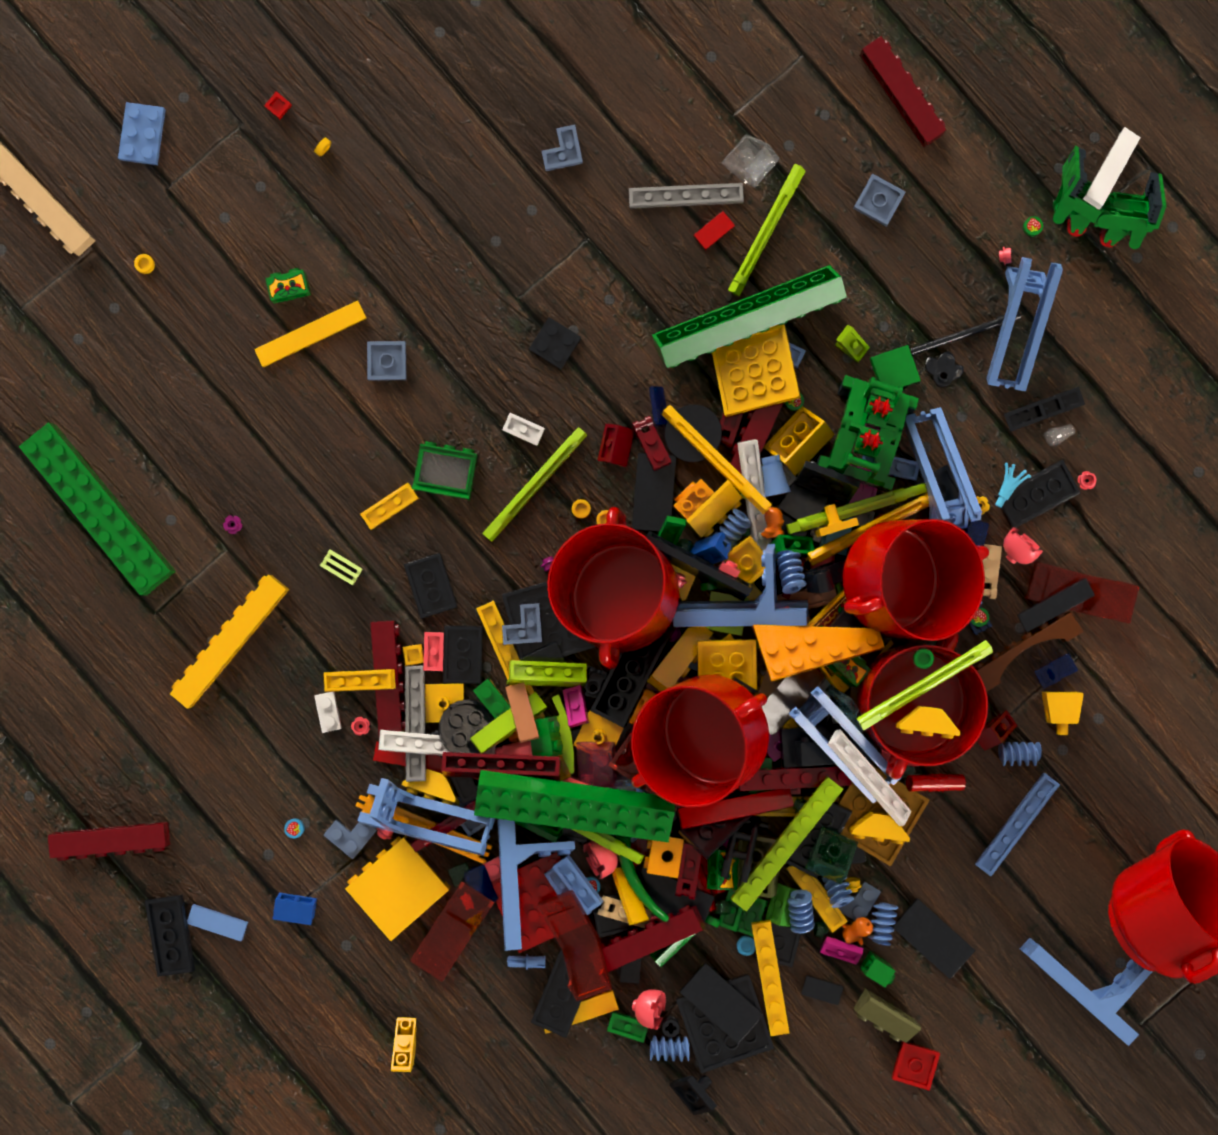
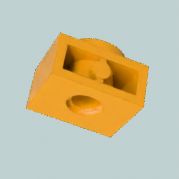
M702 479L697 483L693 481L674 499L677 503L672 508L683 519L687 520L715 492Z
M670 836L669 842L648 840L647 849H650L649 857L645 856L644 868H647L646 872L678 878L684 839ZM664 851H671L672 859L664 861L662 853Z

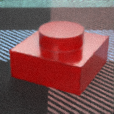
M277 91L264 105L279 120L292 106Z

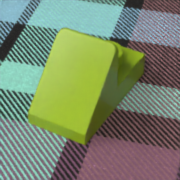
M849 325L838 336L835 344L836 347L858 363L870 348L856 330Z

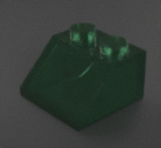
M822 827L810 851L804 869L841 884L848 875L858 842Z

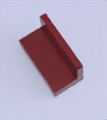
M605 424L597 461L626 467L634 430L621 425Z

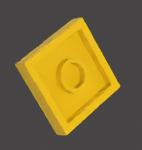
M832 504L824 507L829 524H827V527L817 529L814 532L816 538L857 526L859 523L857 517L846 521L840 520L836 506Z
M751 535L732 548L727 555V560L738 565L737 568L740 569L738 577L750 584L761 577L765 569L761 563L763 550Z
M464 683L425 684L426 723H439L442 714L451 704L464 700Z
M589 710V723L582 725L573 745L605 761H609L624 728Z

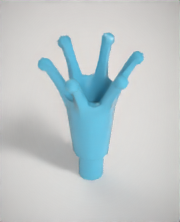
M1008 463L1004 464L1005 477L998 494L999 497L995 503V506L1002 508L1017 486L1031 477L1028 474L1020 480L1027 473L1026 470H1023L1016 478H1013L1015 464L1009 467V474Z

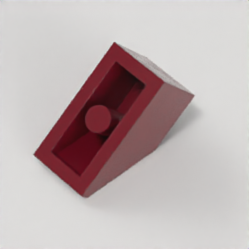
M1005 710L985 724L977 742L986 751L1001 744L1018 725L1009 712Z

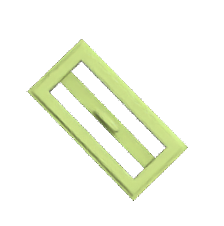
M329 549L328 554L320 564L321 567L351 585H354L363 570ZM331 555L353 567L357 572L354 573L330 558ZM327 562L333 564L334 566L353 576V579L351 580L350 578L346 577L345 575L326 565Z

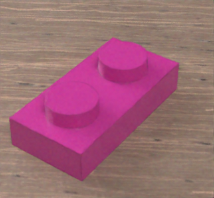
M579 685L563 690L568 726L573 728L589 723L583 687Z
M827 936L821 945L820 953L857 965L863 955L864 948Z

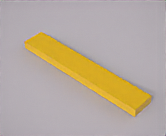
M356 301L254 350L262 367H266L367 318L359 301Z

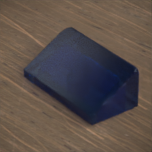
M651 386L649 394L654 426L667 425L668 420L662 415L663 410L667 408L664 388Z
M484 865L475 866L462 874L477 910L498 900Z

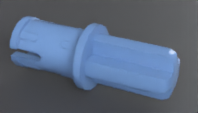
M528 954L526 956H508L507 966L524 967L526 970L528 968H545V956H528Z

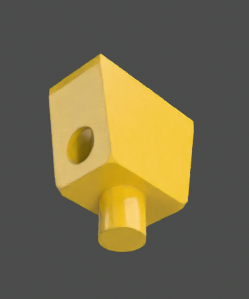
M1042 692L1047 723L1056 724V735H1068V724L1079 723L1083 693Z

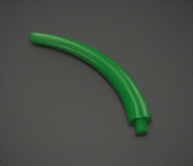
M616 835L617 839L626 843L631 848V837ZM618 855L624 876L636 896L655 916L667 922L669 916L658 907L644 889L636 873L633 861Z

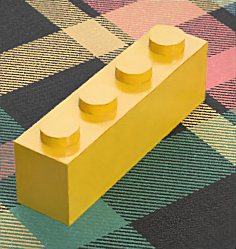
M688 627L647 682L660 692L678 684L677 680L680 676L684 678L690 671L689 664L691 662L695 664L698 660L697 641L711 640L709 638L713 632L706 627Z

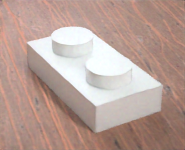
M509 413L502 431L538 446L545 430L544 427L512 413Z
M335 692L314 695L322 733L342 729Z

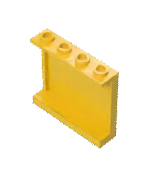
M406 835L402 839L398 836L390 843L392 847L388 851L383 849L376 856L378 860L373 864L371 862L367 863L362 868L363 873L359 876L355 874L347 881L349 885L345 888L390 941L451 888L446 881H442L422 856L414 851L406 839Z

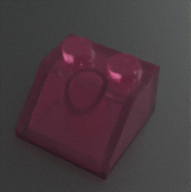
M577 742L578 779L592 786L614 787L617 780L615 742H603L601 744L596 742Z

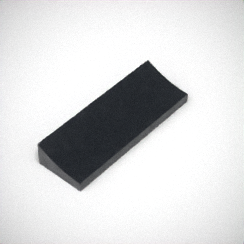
M651 531L646 535V538L669 559L672 565L742 601L752 591V584L739 577L737 579L719 570L718 566Z
M673 622L651 644L638 650L620 652L617 667L610 670L590 711L626 728L648 684L647 680L653 674L676 628L673 626Z

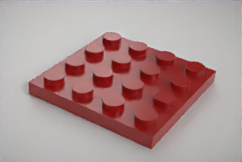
M558 852L551 853L549 857H542L517 868L522 949L518 950L519 953L589 922L588 916L577 923L574 921L544 875L555 863L562 859L561 856H558ZM500 877L488 882V885L503 916Z

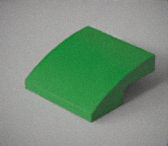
M908 345L869 358L877 381L896 387H905L921 381Z
M729 890L719 919V926L753 937L751 922L762 921L768 900L758 897L746 912L731 900L735 892Z

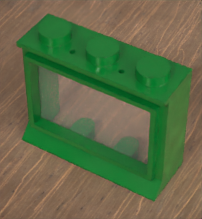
M425 441V444H420L412 489L470 500L478 455L474 453V450L463 448V451L455 450V446L444 445V448L436 447L437 443Z

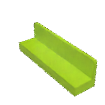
M510 660L507 685L524 682L525 685L575 687L581 685L583 687L587 683V664Z

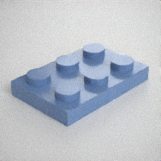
M126 102L118 154L119 160L158 166L166 111L164 107Z

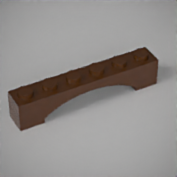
M1064 612L1054 617L1053 621L1049 623L1047 621L1038 626V630L1035 632L1029 631L1021 636L1022 640L1019 642L1013 641L1005 646L1006 650L999 653L997 651L989 656L990 660L985 663L981 661L975 664L974 668L979 673L987 692L1002 683L1000 678L1004 670L1024 650L1051 639H1061L1062 642H1068L1083 633V630L1071 612Z

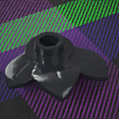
M949 351L944 352L939 359L927 357V372L933 376L935 384L939 387L949 386L952 380L959 379L963 374L964 367L958 364L955 365V358ZM940 375H944L946 379H942Z

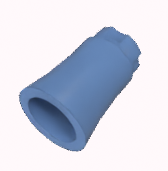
M780 455L761 458L765 497L791 492L785 476L783 463L780 462Z

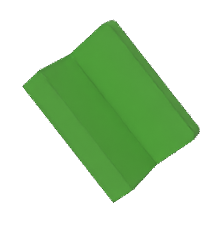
M778 883L777 895L771 898L765 920H770L779 926L791 927L788 899L791 897L792 891L801 889L791 888Z

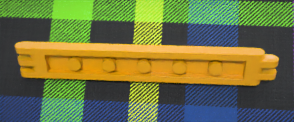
M368 794V797L360 795L358 799L364 801L365 804L357 802L356 807L361 808V812L370 814L375 796ZM396 805L393 819L425 829H430L438 824V822ZM454 829L447 833L448 835L481 843V840L471 836L468 837V835ZM486 843V844H487L486 849L491 850V849H492V845ZM437 844L482 864H485L487 861L481 858L480 855ZM485 851L484 856L488 857L490 853Z

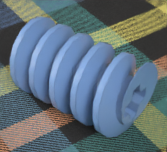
M736 508L732 510L735 516L732 514L728 515L731 521L724 520L723 523L726 527H719V530L723 531L726 535L723 541L724 546L726 547V544L731 542V549L733 546H736L737 540H740L742 535L746 533V529L751 526L749 518Z
M791 550L780 551L776 554L777 565L779 566L778 571L780 573L779 577L783 587L782 592L785 594L796 593L806 586V581L803 580L805 575L801 573L804 570L800 566L802 564V561L799 559L801 554Z
M1005 742L1004 745L1001 743L998 745L999 759L1003 766L1006 765L1007 761H1009L1010 766H1013L1014 761H1017L1018 766H1021L1022 761L1025 762L1026 766H1029L1030 761H1032L1033 766H1036L1037 762L1041 759L1040 742H1036L1035 745L1033 742H1028L1027 744L1025 742L1020 744L1013 742L1012 745L1010 742Z
M838 864L828 865L822 868L820 872L823 876L822 880L825 883V889L828 890L827 895L830 897L829 901L832 904V908L846 906L854 900V897L847 896L852 893V890H845L849 886V882H843L847 876L840 875L845 870L844 868H838Z
M794 890L788 899L791 931L799 934L810 932L815 925L812 895L807 890Z
M889 903L876 904L873 907L878 909V912H872V915L877 917V919L871 920L875 925L873 927L874 935H869L868 938L875 943L891 946V943L887 940H892L893 938L889 933L894 932V928L890 925H894L896 922L892 917L897 916V913L893 910L898 909V906Z
M654 1035L652 1041H650V1061H652L653 1055L656 1056L657 1061L663 1055L665 1061L668 1060L669 1056H671L672 1061H675L676 1057L679 1056L680 1062H682L684 1056H686L689 1062V1041L687 1036L684 1037L682 1042L680 1037L677 1036L675 1042H673L672 1037H668V1040L665 1041L664 1036H661L658 1041L656 1035Z

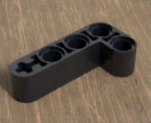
M847 556L803 572L807 592L825 593L835 589L834 585L843 581V570Z

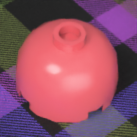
M1013 527L1003 542L1004 550L1007 553L1006 558L1013 564L1016 562L1020 564L1032 563L1043 551L1038 550L1040 546L1025 533L1023 535L1018 534L1019 529Z
M594 841L583 845V851H587L589 857H586L587 863L595 876L600 875L599 879H603L614 872L618 864V855Z
M645 990L638 996L637 1000L633 1001L632 1010L635 1011V1017L642 1026L655 1030L660 1027L663 1021V1017H660V1015L666 1008V995L660 990Z

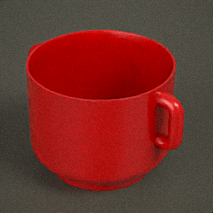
M611 507L608 510L605 524L587 527L571 536L556 553L548 574V597L557 619L571 633L599 648L600 663L608 669L617 667L620 652L638 650L657 640L667 630L677 611L679 585L672 564L643 534L627 526L625 514L617 507Z
M890 520L876 524L857 538L847 555L843 570V588L847 601L844 604V610L849 614H854L857 620L866 628H872L880 632L882 636L928 641L949 638L964 629L978 611L985 586V572L982 560L988 557L989 549L986 546H976L965 531L955 524L944 520Z
M958 633L949 638L938 640L936 646L916 643L904 644L891 648L879 655L869 667L870 671L859 684L857 693L858 715H863L960 657V654L954 652L959 638ZM918 649H928L933 653L934 662L932 666L927 669L915 666L913 654ZM970 665L865 729L868 737L879 748L891 754L886 767L887 775L897 780L904 774L908 763L919 766L942 765L959 758L971 749L980 737L987 719L988 697L986 688L973 665ZM917 706L943 709L958 728L960 736L954 735L953 739L942 738L939 733H933V736L921 735V731L914 730L913 734L901 733V729L896 728V723Z
M717 675L695 676L654 695L639 711L633 725L631 749L639 774L632 778V786L639 788L647 784L653 792L664 800L684 807H704L722 800L749 781L764 762L769 746V728L762 706L766 704L767 696L763 693L754 696L738 682Z
M1179 830L1159 842L1153 854L1124 869L1117 876L1113 884L1108 906L1110 924L1123 950L1139 966L1171 978L1184 977L1189 983L1193 984L1201 983L1218 974V852L1206 843L1196 839L1189 830Z

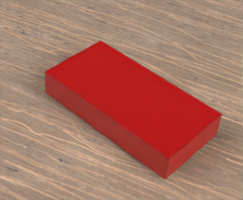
M722 211L696 232L693 237L706 251L732 230L735 225Z

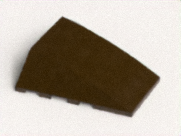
M817 669L771 681L766 670L765 675L761 676L759 681L761 684L759 691L755 692L754 696L760 693L767 696V702L762 708L766 715L770 735L773 736L791 719L792 716L789 714L791 710L795 707L800 709L812 695L811 692L817 686L820 687L826 680L824 674Z

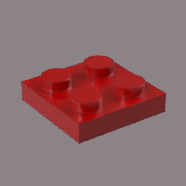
M902 1041L892 1073V1080L930 1091L940 1052Z

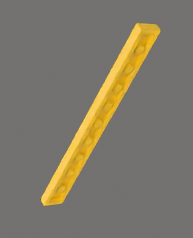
M492 601L476 609L508 680L510 660H521L514 644L503 645L502 625L505 624L495 601ZM525 685L528 696L535 693L532 686ZM544 712L535 716L534 719L545 717ZM562 755L555 756L561 759L560 781L571 777Z

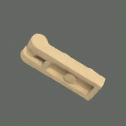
M982 544L981 546H986L989 549L988 557L982 561L985 583L990 584L989 589L984 588L983 596H987L989 599H996L1002 546Z
M603 895V903L601 909H598L597 914L629 924L621 900ZM610 904H613L612 912L608 911ZM645 908L649 920L634 925L645 928L644 925L650 921L652 912Z

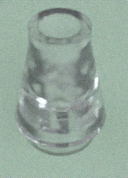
M1071 424L1049 428L1044 433V437L1049 446H1057L1071 435H1074L1075 429Z

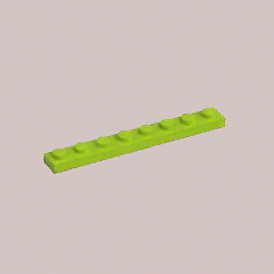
M828 776L824 779L749 874L747 883L743 882L732 895L731 900L746 912L844 790Z

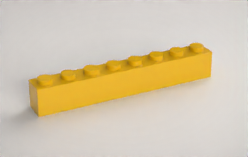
M273 575L263 576L257 583L259 587L255 591L252 590L245 599L247 601L243 606L239 605L233 612L235 616L221 626L220 629L222 631L218 636L214 635L208 642L210 646L206 651L202 650L197 655V661L194 665L187 667L182 680L178 679L171 688L173 690L170 695L187 709L195 705L290 590Z

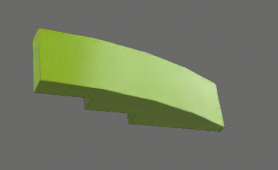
M536 692L528 696L534 717L546 710L547 706ZM511 709L501 714L470 738L481 754L509 738L516 731Z
M557 694L552 697V700L559 713L557 720L560 724V740L563 744V754L561 755L570 774L575 771L571 727L568 726L565 707L560 695Z

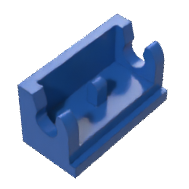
M722 531L696 541L690 552L712 564H716L728 559L727 555L731 549V542L727 543L726 547L724 546L723 541L726 535Z
M279 892L275 899L273 920L311 925L315 916L317 898Z

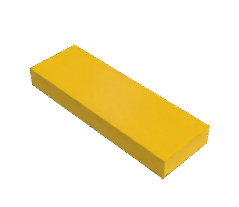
M406 483L360 515L370 530H372L419 498L411 485Z
M616 868L612 872V876L629 925L648 921L645 907L627 882L622 868Z

